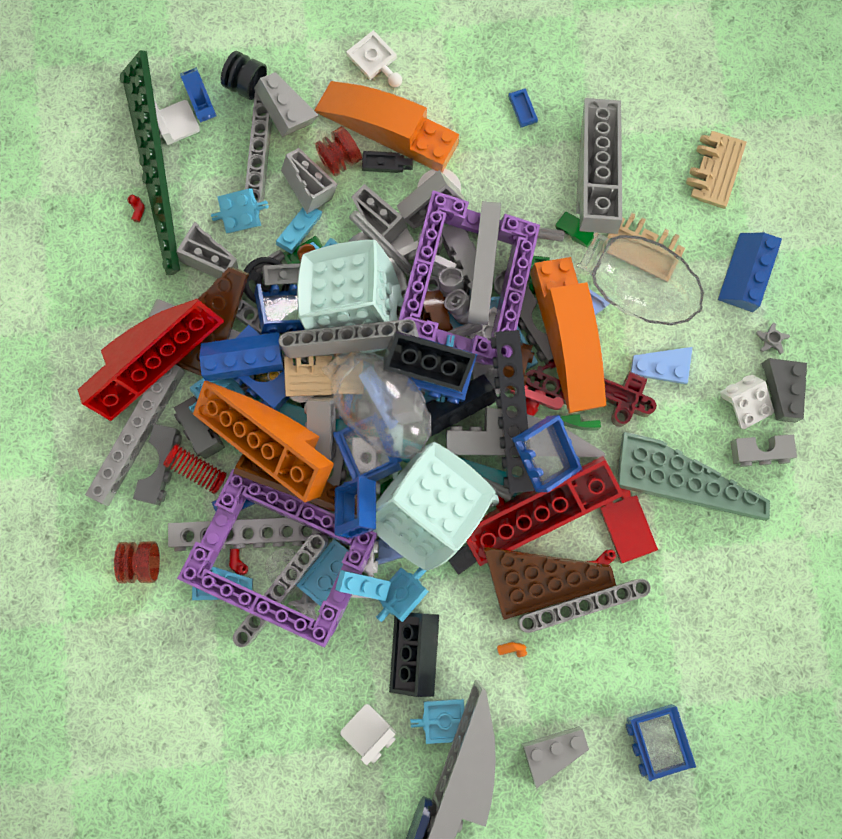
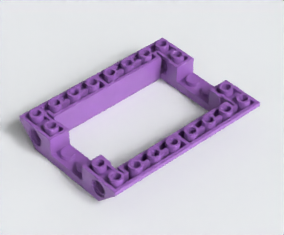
M433 190L399 320H413L420 338L446 345L447 335H451V343L453 335L455 336L454 348L477 354L476 363L493 365L492 358L496 357L495 349L491 348V338L489 341L485 337L475 335L473 339H469L437 329L439 323L419 320L444 223L478 234L481 213L467 209L468 201ZM504 214L499 222L497 240L511 244L512 247L491 337H494L495 332L517 330L540 228L539 224L508 214ZM507 346L502 347L501 354L504 357L511 356V349Z
M232 469L215 503L218 509L201 543L195 542L177 579L325 648L336 631L352 594L335 590L339 574L327 600L323 601L318 611L320 614L317 620L215 574L211 572V569L246 499L351 546L349 552L346 551L342 560L343 566L341 570L362 574L371 555L377 533L370 531L352 539L335 536V514L308 502H303L297 497L233 474L234 469Z

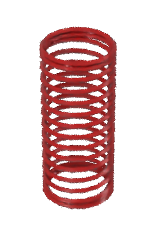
M175 444L169 452L168 456L166 457L163 466L168 468L176 454L179 452L170 470L173 469L176 462L183 454L179 464L174 470V472L177 471L180 464L187 456L183 466L178 472V474H180L188 460L191 458L187 468L182 474L183 477L186 474L192 462L195 460L191 470L186 476V479H188L194 467L199 462L196 470L190 478V481H192L198 469L203 464L200 472L194 480V483H196L202 471L207 466L204 474L200 478L197 485H200L206 473L211 468L208 476L202 483L201 487H204L211 473L215 470L213 476L206 485L205 490L208 489L215 475L219 472L217 478L215 479V481L209 489V492L216 494L217 491L220 489L221 485L223 484L227 476V473H225L224 471L221 472V469L217 470V467L213 468V465L206 463L205 460L202 461V458L198 459V456L194 457V454L190 455V451L186 453V449L182 451L183 448H179V445Z

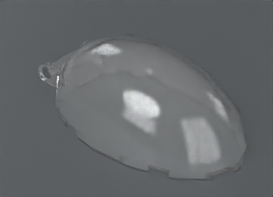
M594 232V238L576 267L592 276L594 285L610 304L624 314L647 323L671 326L689 322L697 313L702 311L704 296L702 285L697 274L690 269L682 257L665 245L641 236L619 235L609 239ZM600 241L605 242L591 269H589L587 265Z
M360 351L353 352L352 354H350L351 352L339 353L327 366L322 368V371L331 380L330 390L335 408L344 423L369 447L395 458L408 459L417 453L424 452V446L429 436H431V416L425 406L426 402L423 394L410 376L385 370L383 356L375 353H361Z

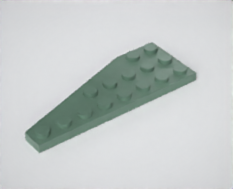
M628 432L622 434L617 478L620 488L763 521L770 519V500L750 489L742 488L732 479L724 478L721 476V473L700 461L688 458L683 455L682 451L668 447L667 443L662 440Z

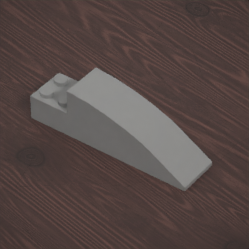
M584 99L576 214H580V231L618 234L622 223L620 100Z
M485 407L484 430L479 426H469V430H463L462 426H450V430H446V449L455 455H505L504 449L500 448V437H503V431L498 426V417H501V409ZM506 410L510 418L515 417L517 414L515 411ZM527 414L528 429L543 419ZM511 426L508 430V434L512 438L519 433L516 426ZM547 429L542 430L529 439L530 450L532 449L536 456H558ZM565 429L578 457H605L604 452ZM516 446L510 449L511 456H519Z
M478 680L474 681L435 789L432 806H429L428 811H431V815L423 839H455L457 832H461L463 826L462 819L486 827L495 780V736L487 693Z

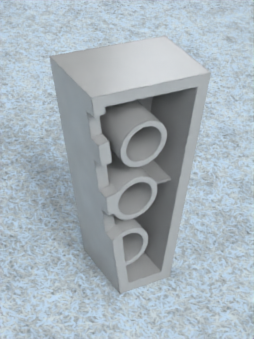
M452 225L445 226L441 233L442 243L450 261L457 264L456 268L462 271L464 289L471 298L476 258L475 245L470 241L467 230Z

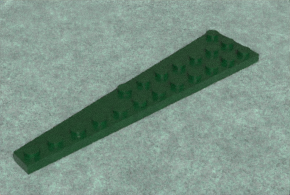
M139 50L120 73V82L123 83L140 156L139 162L143 170L142 181L146 184L163 259L162 265L166 275H174L180 271L148 55L147 51Z

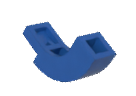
M197 67L180 73L199 122L201 123L216 117L217 115Z

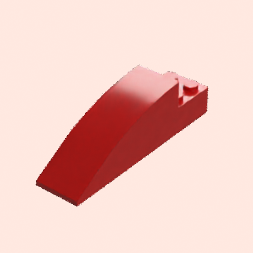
M198 299L160 311L115 338L101 350L105 365L77 389L82 405L112 421L218 328L224 320Z
M604 456L581 466L582 470L550 492H536L535 489L534 491L523 492L485 515L466 541L479 566L487 563L484 548L489 547L512 551L624 496Z

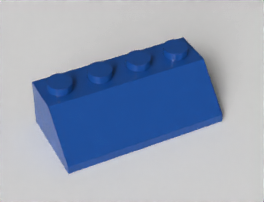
M765 232L740 233L718 300L752 313L761 306L782 238Z
M280 333L201 343L199 357L202 377L205 381H216L283 371L282 348L279 344Z

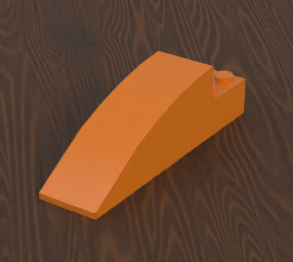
M331 81L314 110L316 113L431 169L440 170L442 173L459 144L458 133L427 119V107L397 95L363 85Z
M571 257L534 263L530 276L568 413L605 407L606 395L603 360L588 283H578Z
M204 381L193 415L303 502L319 498L334 465L333 462L315 449L319 436L263 403L212 382Z

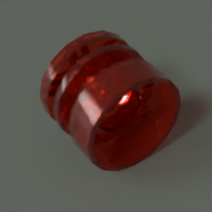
M343 126L331 132L333 142L325 136L322 139L323 143L321 141L315 143V148L321 162L335 177L340 174V170L342 172L346 171L344 161L352 167L362 160V155L356 142Z
M143 541L138 546L135 542H119L114 557V572L117 582L119 584L135 583L137 579L140 583L156 582L160 569V553L156 541Z

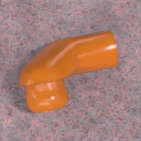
M509 642L497 646L499 655L515 651L519 658L527 655V647L521 643Z

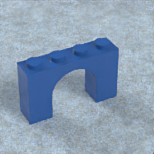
M248 325L236 338L260 334ZM284 370L275 379L268 382H258L249 376L232 378L240 386L244 384L248 388L246 391L253 398L258 396L262 400L261 403L276 411L290 398L285 397Z

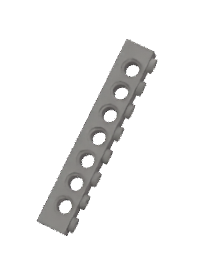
M174 365L144 392L87 490L86 496L103 505H110L152 432L153 425L157 423L184 376L185 371L181 367Z
M289 518L236 520L231 529L234 532V536L231 540L226 539L222 549H226V545H233L234 549L245 548V544H253V548L265 547V543H273V547L285 546L286 542H292V546H301L310 536L306 537L303 535L305 525ZM211 521L168 523V547L174 548V551H187L186 547H193L195 542L201 543ZM286 527H291L293 534L286 538L283 531ZM267 528L273 529V535L270 538H265L264 531ZM247 529H252L254 532L251 539L245 538L244 534ZM313 529V532H312L311 535H314V534H317V533H320V532H318V531H316V530ZM192 531L194 539L188 542L186 535ZM316 537L313 542L314 545H322L320 538Z

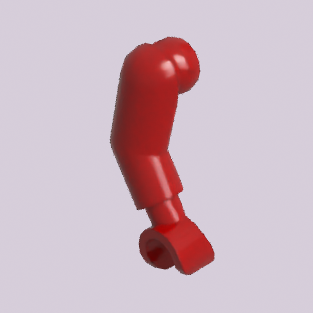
M612 549L606 550L596 560L587 562L609 565L616 558V552Z

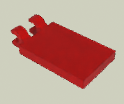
M621 488L624 494L621 497L622 500L616 503L612 501L604 505L605 507L600 508V512L622 564L655 552L658 548L637 495L631 497L630 490Z

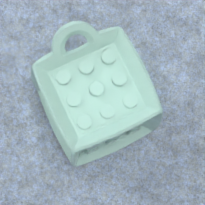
M376 240L338 243L302 255L297 285L299 318L305 330L397 320V306L402 307L404 298L402 297L399 281L392 263ZM384 349L352 352L353 356L362 355ZM341 353V354H340V357H346V356H347L346 353Z
M432 442L422 448L410 460L397 479L393 480L376 503V529L373 531L407 560L423 570H431L441 566L455 555L476 529L488 508L499 503V498L492 486L470 465L445 447Z

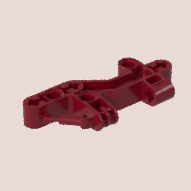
M554 360L548 362L545 366H538L537 370L533 369L526 373L528 377L525 385L529 386V390L534 392L536 389L546 393L547 397L553 399L560 397L563 399L564 404H566L562 389L559 395L556 394L561 387L560 380L543 373V370L547 368L552 369L556 367ZM630 371L623 385L604 378L606 402L615 405L611 415V421L615 426L622 427L631 420L633 413L641 417H648L656 410L657 404L655 400L642 394L647 378ZM532 376L535 377L534 383L530 382ZM541 380H544L541 387H539ZM548 383L553 384L554 387H555V390H554V391H549V390H547V389H546V384H548ZM644 404H647V408H648L647 411L644 410V409H645V406H643ZM617 413L624 414L625 421H620L617 418Z

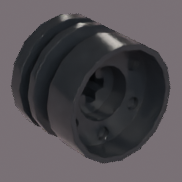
M234 51L228 56L222 68L221 85L233 92H238L239 95L249 100H254V88L260 78L267 76V66L256 59H250L248 55Z

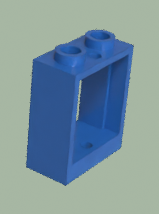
M357 476L354 480L344 482L343 485L336 487L335 536L352 539L375 530L376 481L369 480L366 476ZM356 494H357V519H355V495H356Z

